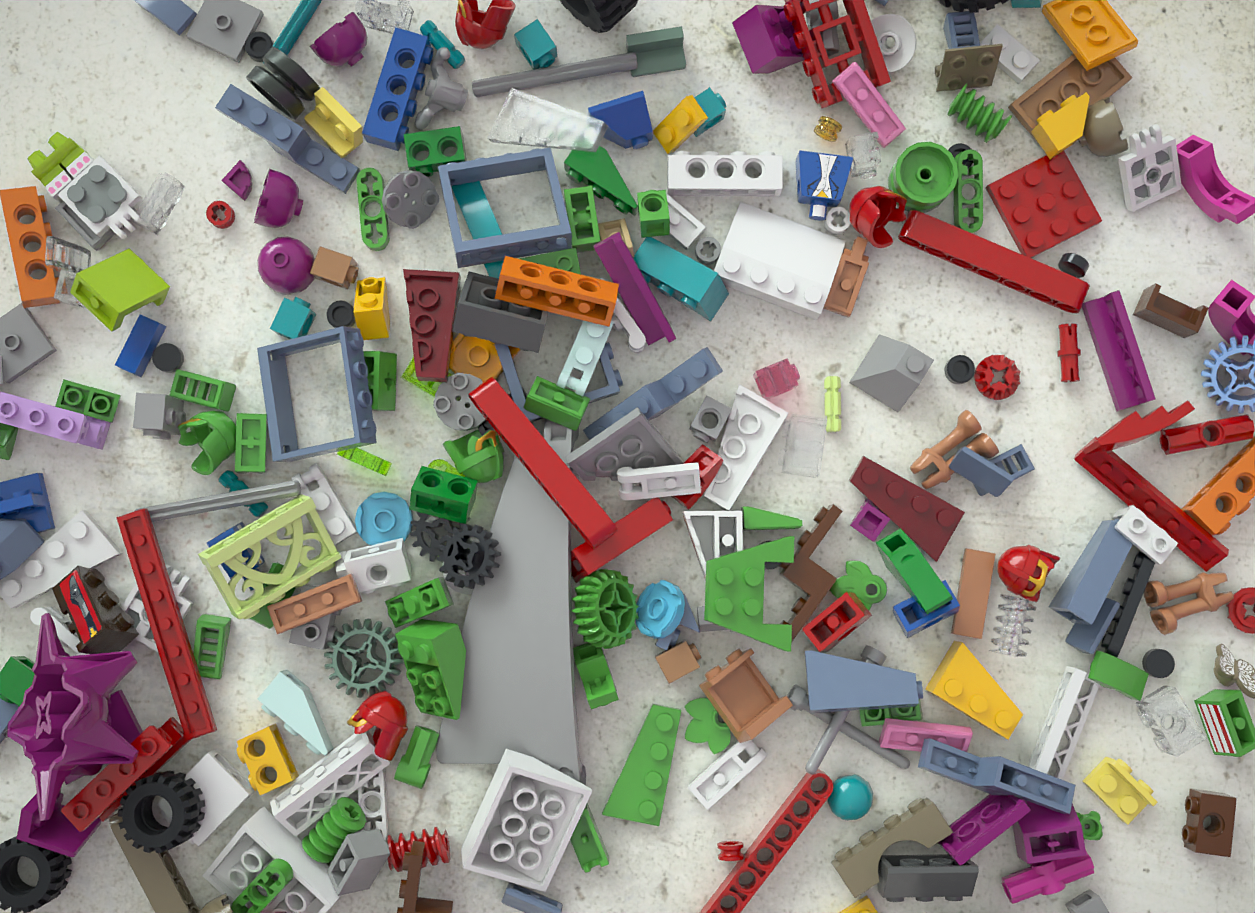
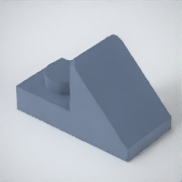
M683 594L685 607L680 624L700 633L687 598ZM675 629L665 638L657 639L655 645L665 650L668 649L669 645L675 646L681 630Z

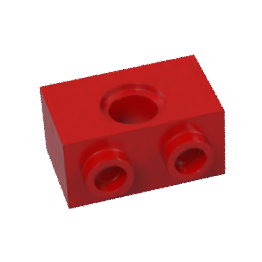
M846 592L803 627L802 630L819 652H828L868 620L872 614L855 593Z

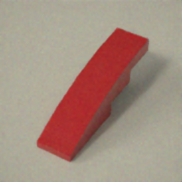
M1187 400L1169 412L1163 406H1160L1143 418L1134 411L1082 450L1085 454L1111 451L1137 443L1174 424L1195 410V408Z

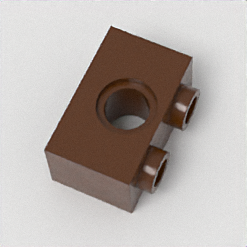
M1190 789L1189 796L1185 800L1187 820L1186 825L1182 829L1184 847L1195 853L1231 857L1237 798L1225 793ZM1210 816L1211 823L1204 829V819Z

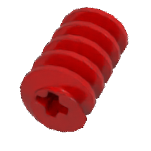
M434 827L433 836H429L427 830L422 829V835L419 839L415 831H411L408 841H406L403 833H399L397 843L394 842L391 835L387 836L390 851L387 860L391 871L393 866L397 872L403 871L405 852H411L413 841L425 842L422 868L427 866L428 859L432 866L438 865L439 858H441L444 864L450 862V844L446 830L444 834H441L438 827Z

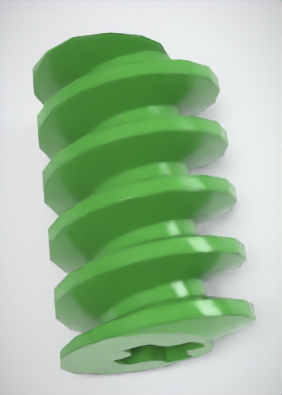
M966 83L951 103L947 115L951 117L958 112L956 122L961 123L968 119L966 129L969 130L976 125L975 135L978 137L986 132L984 142L987 143L993 138L996 139L1010 121L1012 115L1002 119L1004 113L1002 108L993 113L995 103L991 102L983 106L986 97L982 95L975 100L977 90L972 89L965 93Z
M347 797L338 799L337 804L330 808V812L323 816V820L317 822L316 827L311 829L309 835L303 838L302 847L304 851L318 862H332L346 836L360 831L365 826L366 818L362 808L353 799Z

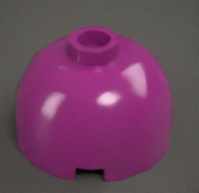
M355 12L345 16V20L342 23L334 24L317 38L314 44L309 46L324 63L336 67L348 63L352 67L364 57L361 51L367 45L368 37L363 23Z
M269 169L258 202L254 223L265 227L279 228L289 224L293 215H300L304 200L298 199L299 188L292 178L281 172Z
M288 236L277 237L267 242L260 250L257 259L258 272L263 282L273 291L284 295H291L290 293L301 292L307 289L314 280V276L310 272L315 258L311 249L302 241Z

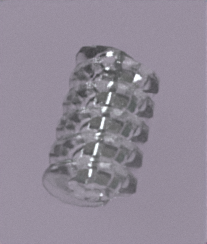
M1000 594V597L1007 601V603L999 604L998 609L1003 611L1005 615L996 616L995 619L1003 624V626L993 627V631L999 634L1000 638L991 639L990 642L996 645L998 649L989 651L1012 657H1026L1027 653L1019 647L1029 645V641L1023 638L1022 635L1031 634L1032 630L1024 626V624L1034 622V618L1027 615V612L1036 611L1037 607L1030 604L1027 599Z

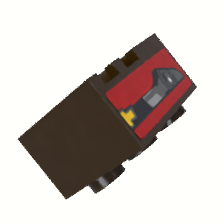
M76 566L52 588L62 614H69L72 621L68 626L70 633H77L80 640L76 645L78 653L100 654L121 652L139 635L133 626L135 622L128 613L121 609L118 604L120 600L117 595L104 584V576L95 568L90 569L82 566Z

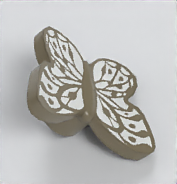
M1219 644L1216 646L1218 657L1215 658L1214 674L1217 680L1226 687L1236 683L1244 694L1255 699V679L1252 678L1255 674L1254 667L1244 660L1239 659L1236 661L1225 645Z

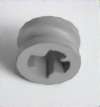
M704 237L699 240L695 249L697 260L705 265L715 263L721 253L719 242L712 237ZM709 244V248L711 246L715 248L712 257L708 258L707 254L705 256L701 254L704 245Z

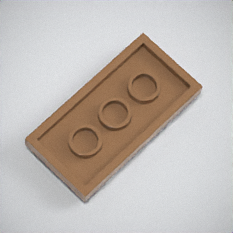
M1072 54L1011 103L1008 108L1036 140L1031 131L1038 125L1036 120L1049 110H1052L1053 113L1061 109L1060 104L1072 95L1078 98L1086 92L1090 96L1089 107L1093 103L1113 95L1128 83L1132 76L1116 58L1086 71L1076 56Z

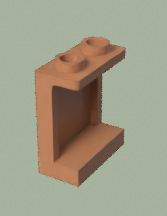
M739 648L725 658L728 663L722 668L717 665L705 674L707 679L699 685L739 743L755 738L793 706L787 696L778 698L750 658L754 654L752 648L743 652Z

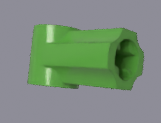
M415 726L406 754H403L398 764L394 780L420 789L423 788L431 768L429 763L439 738L438 732L426 727Z

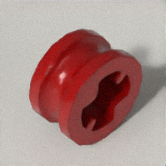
M214 201L207 207V219L215 227L225 229L233 224L235 212L226 202ZM219 209L224 211L226 209L224 212L226 218L224 220L218 218L215 221L218 217L216 211Z
M724 841L717 843L718 849L721 850V853L718 854V860L739 861L744 859V854L741 853V848L744 847L743 842Z

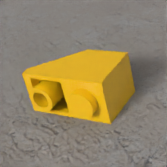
M1087 92L1078 98L1075 95L1070 96L1060 104V110L1055 113L1049 110L1036 120L1038 125L1031 133L1049 159L1073 145L1083 136L1090 98Z
M368 277L363 280H357L353 313L363 340L389 338L390 315L385 277Z

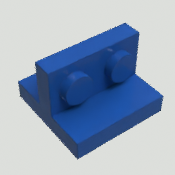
M35 473L0 482V518L10 520L26 519L37 533L55 529L43 473Z

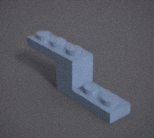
M232 84L229 85L215 107L223 115L266 140L274 151L344 194L347 193L360 172L357 166L344 158H340L334 152L312 140L303 127Z
M703 348L660 380L643 386L583 429L587 438L591 440L637 407L648 420H652L715 378L723 370L709 348Z
M931 738L924 739L918 768L991 795H1014L1059 813L1070 814L1075 784L1001 756L978 757Z

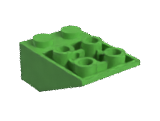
M420 619L395 634L398 641V651L403 657L407 669L406 675L415 694V704L421 713L457 720L460 718L466 648L459 626L456 623Z

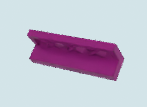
M620 232L593 245L613 283L619 284L618 292L637 326L644 334L648 346L664 337L667 338L669 343L674 341L676 336Z
M1120 290L1111 292L1104 297L1084 302L1082 310L1116 411L1156 400Z

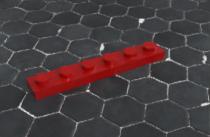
M1094 437L1086 446L1097 439V437ZM1081 449L1075 455L1074 460L1128 506L1134 505L1158 527L1165 530L1178 543L1176 547L1206 572L1228 556V548L1112 450L1085 454Z

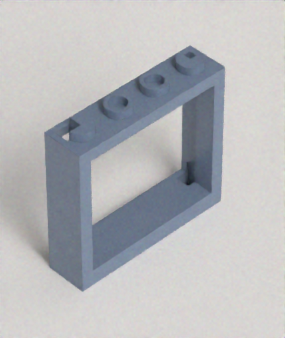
M551 147L544 149L536 148L531 151L514 154L506 153L489 158H477L459 163L451 162L438 166L440 184L458 268L503 261L505 256L520 258L572 248L571 228ZM546 170L559 225L462 241L451 189L452 185Z
M341 326L257 348L273 462H292L377 443L376 424L373 421L371 407L372 396L369 392L367 380L368 368L365 364L363 353L364 341L360 329ZM341 343L354 437L298 449L285 356Z
M609 342L605 343L599 358L608 386L585 393L584 396L590 398L589 403L617 395L620 392L619 386H623L618 369L613 370L610 359H614V355ZM495 344L514 403L530 422L543 419V417L524 409L526 399L508 345Z

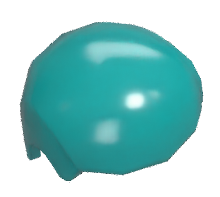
M859 775L842 776L834 781L833 791L827 801L831 811L837 817L847 821L857 820L869 812L873 803V791L869 782Z

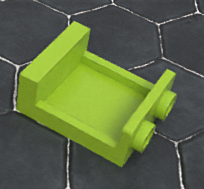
M129 248L76 273L70 293L112 332L120 328L124 317L151 302H154L157 306L163 304L170 286Z

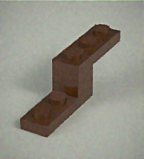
M834 504L829 505L828 508L823 506L813 519L817 523L812 530L808 531L806 529L796 542L799 548L794 553V563H781L779 566L783 569L779 575L807 595L805 598L800 597L791 608L794 614L789 621L783 620L780 623L792 625V641L837 580L836 577L809 558L843 512Z
M413 841L411 852H405L402 870L408 871L407 880L401 879L399 898L404 899V905L397 908V913H452L453 901L418 897L425 842Z

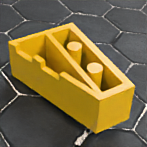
M954 640L925 690L995 734L1009 740L1023 713L965 644Z

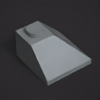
M879 334L849 383L898 413L919 386L934 359L909 344Z

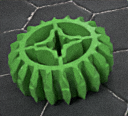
M599 569V571H594L580 579V585L574 588L577 596L572 598L575 608L571 612L575 613L576 616L573 623L579 625L577 634L583 635V641L590 643L591 646L596 648L611 649L623 645L627 639L632 638L631 631L637 629L634 622L639 619L636 609L640 606L636 605L635 601L638 595L632 592L634 584L628 583V576L621 575L620 571Z

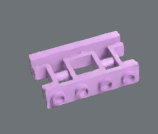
M0 392V423L103 450L111 422Z

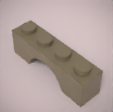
M928 798L914 800L908 805L907 808L909 810L900 816L895 814L883 822L884 827L876 832L871 830L859 838L860 843L851 849L850 847H845L835 854L836 859L831 861L854 898H857L880 882L878 876L879 860L884 851L892 844L910 840L918 842L929 849L953 833L934 802Z

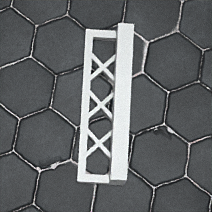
M1066 667L1027 767L1047 774L1054 758L1058 767L1054 777L1063 780L1100 686L1088 678L1087 672L1074 667ZM1083 681L1091 682L1087 694L1078 697ZM1075 704L1079 713L1078 718L1075 722L1067 724ZM1063 732H1065L1068 739L1067 746L1056 751Z
M369 731L362 734L354 733L269 799L273 816L296 837L330 811V808L337 804L338 799L348 797L388 766L390 761L380 758L375 754L374 749L376 745ZM372 753L378 759L372 766L361 767L362 761ZM343 775H354L353 780L347 785H337L338 779ZM320 793H330L329 799L324 803H313L314 798ZM295 812H306V816L297 824H294L289 819Z

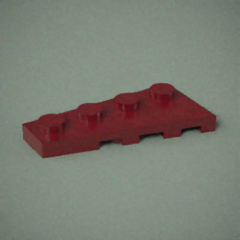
M403 269L410 315L409 322L412 331L416 377L418 381L447 382L454 333L453 325L461 280L460 273Z
M862 456L849 479L863 495L889 517L894 524L901 528L935 562L938 561L962 519L964 511L865 456Z

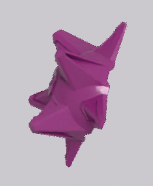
M49 613L41 616L36 661L32 668L35 674L32 685L25 691L22 704L9 721L7 733L9 738L23 746L24 755L33 764L31 773L35 776L40 821L50 819L54 811L57 795L67 776H93L101 770V764L133 763L139 752L111 727L112 719L109 715L111 706L110 694L117 684L137 664L135 657L131 651L70 656L64 651L57 636L55 623Z

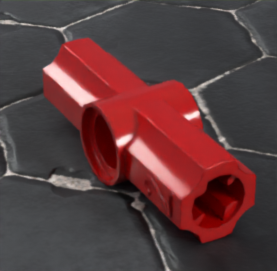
M1246 414L1162 430L1159 440L1161 449L1164 450L1166 455L1253 439L1255 428L1253 420ZM1204 428L1210 432L1209 441L1203 436Z

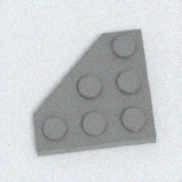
M638 407L566 456L568 464L584 481H595L596 477H610L611 481H618L617 470L622 467L639 469L683 464L678 454Z

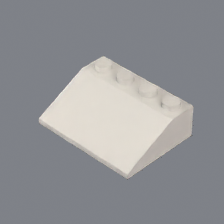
M740 202L714 271L719 274L724 285L817 320L822 313L846 241Z
M506 749L461 848L463 869L546 892L589 800L592 789L534 757Z
M264 806L243 824L203 874V877L222 895L226 893L229 901L233 903L274 859L287 861L293 869L292 880L260 913H326L340 897L337 895L327 873L329 866L326 863L312 859L304 851L302 841L275 819L273 814ZM275 873L271 878L276 881L280 876L278 873ZM257 885L258 891L262 895L268 896L267 891L262 886ZM250 900L245 904L248 909L253 905Z

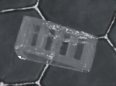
M47 236L45 264L67 277H75L76 273L91 266V251L63 239Z

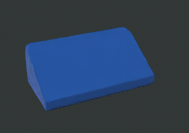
M140 314L115 366L142 378L167 326Z

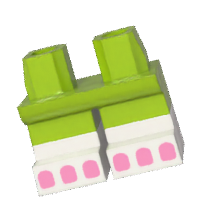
M56 132L48 141L55 149L48 157L38 150L33 152L27 160L33 168L31 173L41 181L48 193L61 203L63 200L58 194L87 168L94 159L70 137L67 138L61 133Z

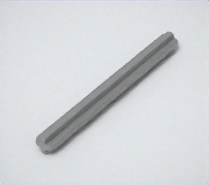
M634 52L484 78L472 81V90L475 97L628 71L637 68V57Z
M294 480L144 508H148L151 521L154 522L299 496L301 494V487L299 481Z

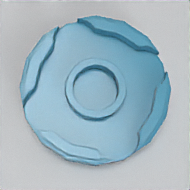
M388 492L374 493L367 497L357 509L355 517L356 530L363 541L369 545L400 538L406 541L410 535L409 533L412 532L413 525L411 521H414L412 510H409L410 506L406 500L397 494Z
M660 580L657 584L652 583L647 586L636 604L640 606L636 609V613L639 616V619L635 620L636 626L641 633L654 639L665 638L670 635L680 624L684 614L685 600L680 588L665 580Z

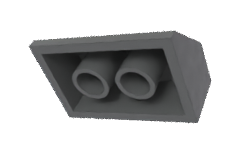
M469 271L458 301L453 332L461 333L468 337L489 340L495 344L516 347L523 351L539 353L548 311L495 299L499 279Z
M948 854L882 855L878 864L880 881L877 883L878 892L889 902H902L904 897H915L917 901L922 902L933 901V897H945V900L962 901L963 897L973 895L979 868L970 859L959 866Z

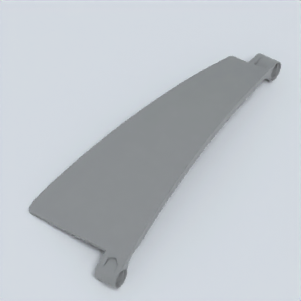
M545 419L544 439L573 473V468L568 464L566 456L573 452L574 443L579 436V427L577 431ZM515 456L490 530L493 533L490 539L499 542L494 550L501 552V556L495 557L494 562H497L500 566L499 568L492 567L491 572L494 577L489 578L485 576L484 586L475 583V588L471 595L461 634L466 648L460 718L454 720L442 717L436 749L437 760L442 764H499L505 750L509 749L549 764L552 768L586 785V769L581 763L579 755L571 612V523Z

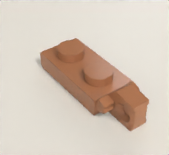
M857 236L851 250L844 249L823 309L848 318L851 316L869 265V257L863 255L868 242L867 239Z

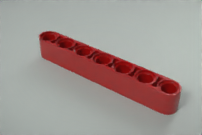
M910 210L898 235V239L907 245L1069 313L1077 314L1080 312L1090 287L1087 282L920 211Z
M493 377L487 379L468 394L470 400L593 549L597 548L618 531L616 525Z
M817 769L814 774L806 773L745 852L744 859L738 861L699 913H741L831 795L833 783L825 772ZM818 777L824 778L825 785L823 789L813 791L811 789L812 781ZM798 801L807 802V809L803 814L793 813V806ZM779 825H788V835L783 838L775 836V830ZM763 848H768L772 851L770 858L766 861L757 859L758 851ZM742 873H753L754 878L749 884L740 883L739 877ZM725 896L735 897L736 902L732 907L725 908L721 906L720 902Z

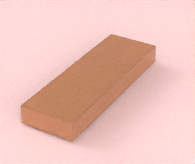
M968 548L964 550L957 593V601L960 604L959 612L954 614L952 634L982 639L995 553Z
M349 574L267 606L276 633L281 634L360 603L362 599L353 575Z

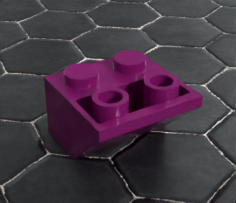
M755 5L732 22L752 74H769L804 60L801 49H797L794 43L793 33L795 31L792 22H788L785 17L783 6Z
M1020 798L1031 810L1012 825L1017 856L1021 860L1031 864L1086 855L1082 825L1073 804L1070 814H1062Z

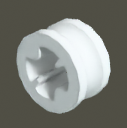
M842 207L832 208L827 213L826 220H824L826 230L834 235L844 233L850 226V213L848 210ZM832 215H836V218L839 215L843 217V227H839V224L836 227L832 225L831 222L834 219Z

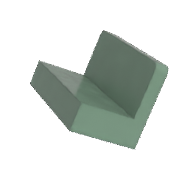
M682 26L626 35L627 53L634 52L638 63L636 69L630 70L631 76L639 77L685 69L686 60L683 49L684 34Z

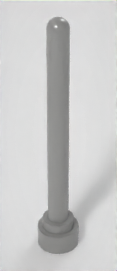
M868 645L865 646L860 655L862 657L861 662L880 666L883 665L887 657L879 650ZM850 711L835 712L806 764L805 769L807 773H816Z
M794 685L787 695L793 704L791 709L794 711L797 709L802 711L804 709L810 713L809 697L806 694V690L798 685ZM831 712L810 713L827 724L830 723L834 716ZM844 721L839 730L840 732L901 769L909 768V759L891 748H881L878 740Z

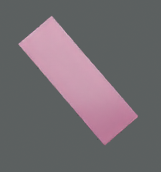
M853 62L832 81L881 147L885 148L906 130L905 126L856 62Z
M885 718L879 743L881 748L921 752L924 739L931 738L967 752L973 732L971 727Z

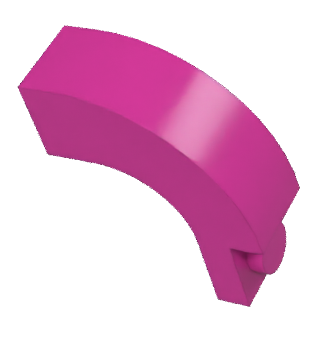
M1192 135L1176 145L1181 184L1194 203L1205 214L1218 223L1228 219L1239 224L1255 213V197L1232 186L1221 173L1215 159L1213 143Z
M1232 279L1211 303L1208 315L1214 328L1228 344H1230L1231 337L1237 339V344H1242L1243 335H1248V344L1253 345L1255 339V316L1251 311L1250 304L1255 299V295Z

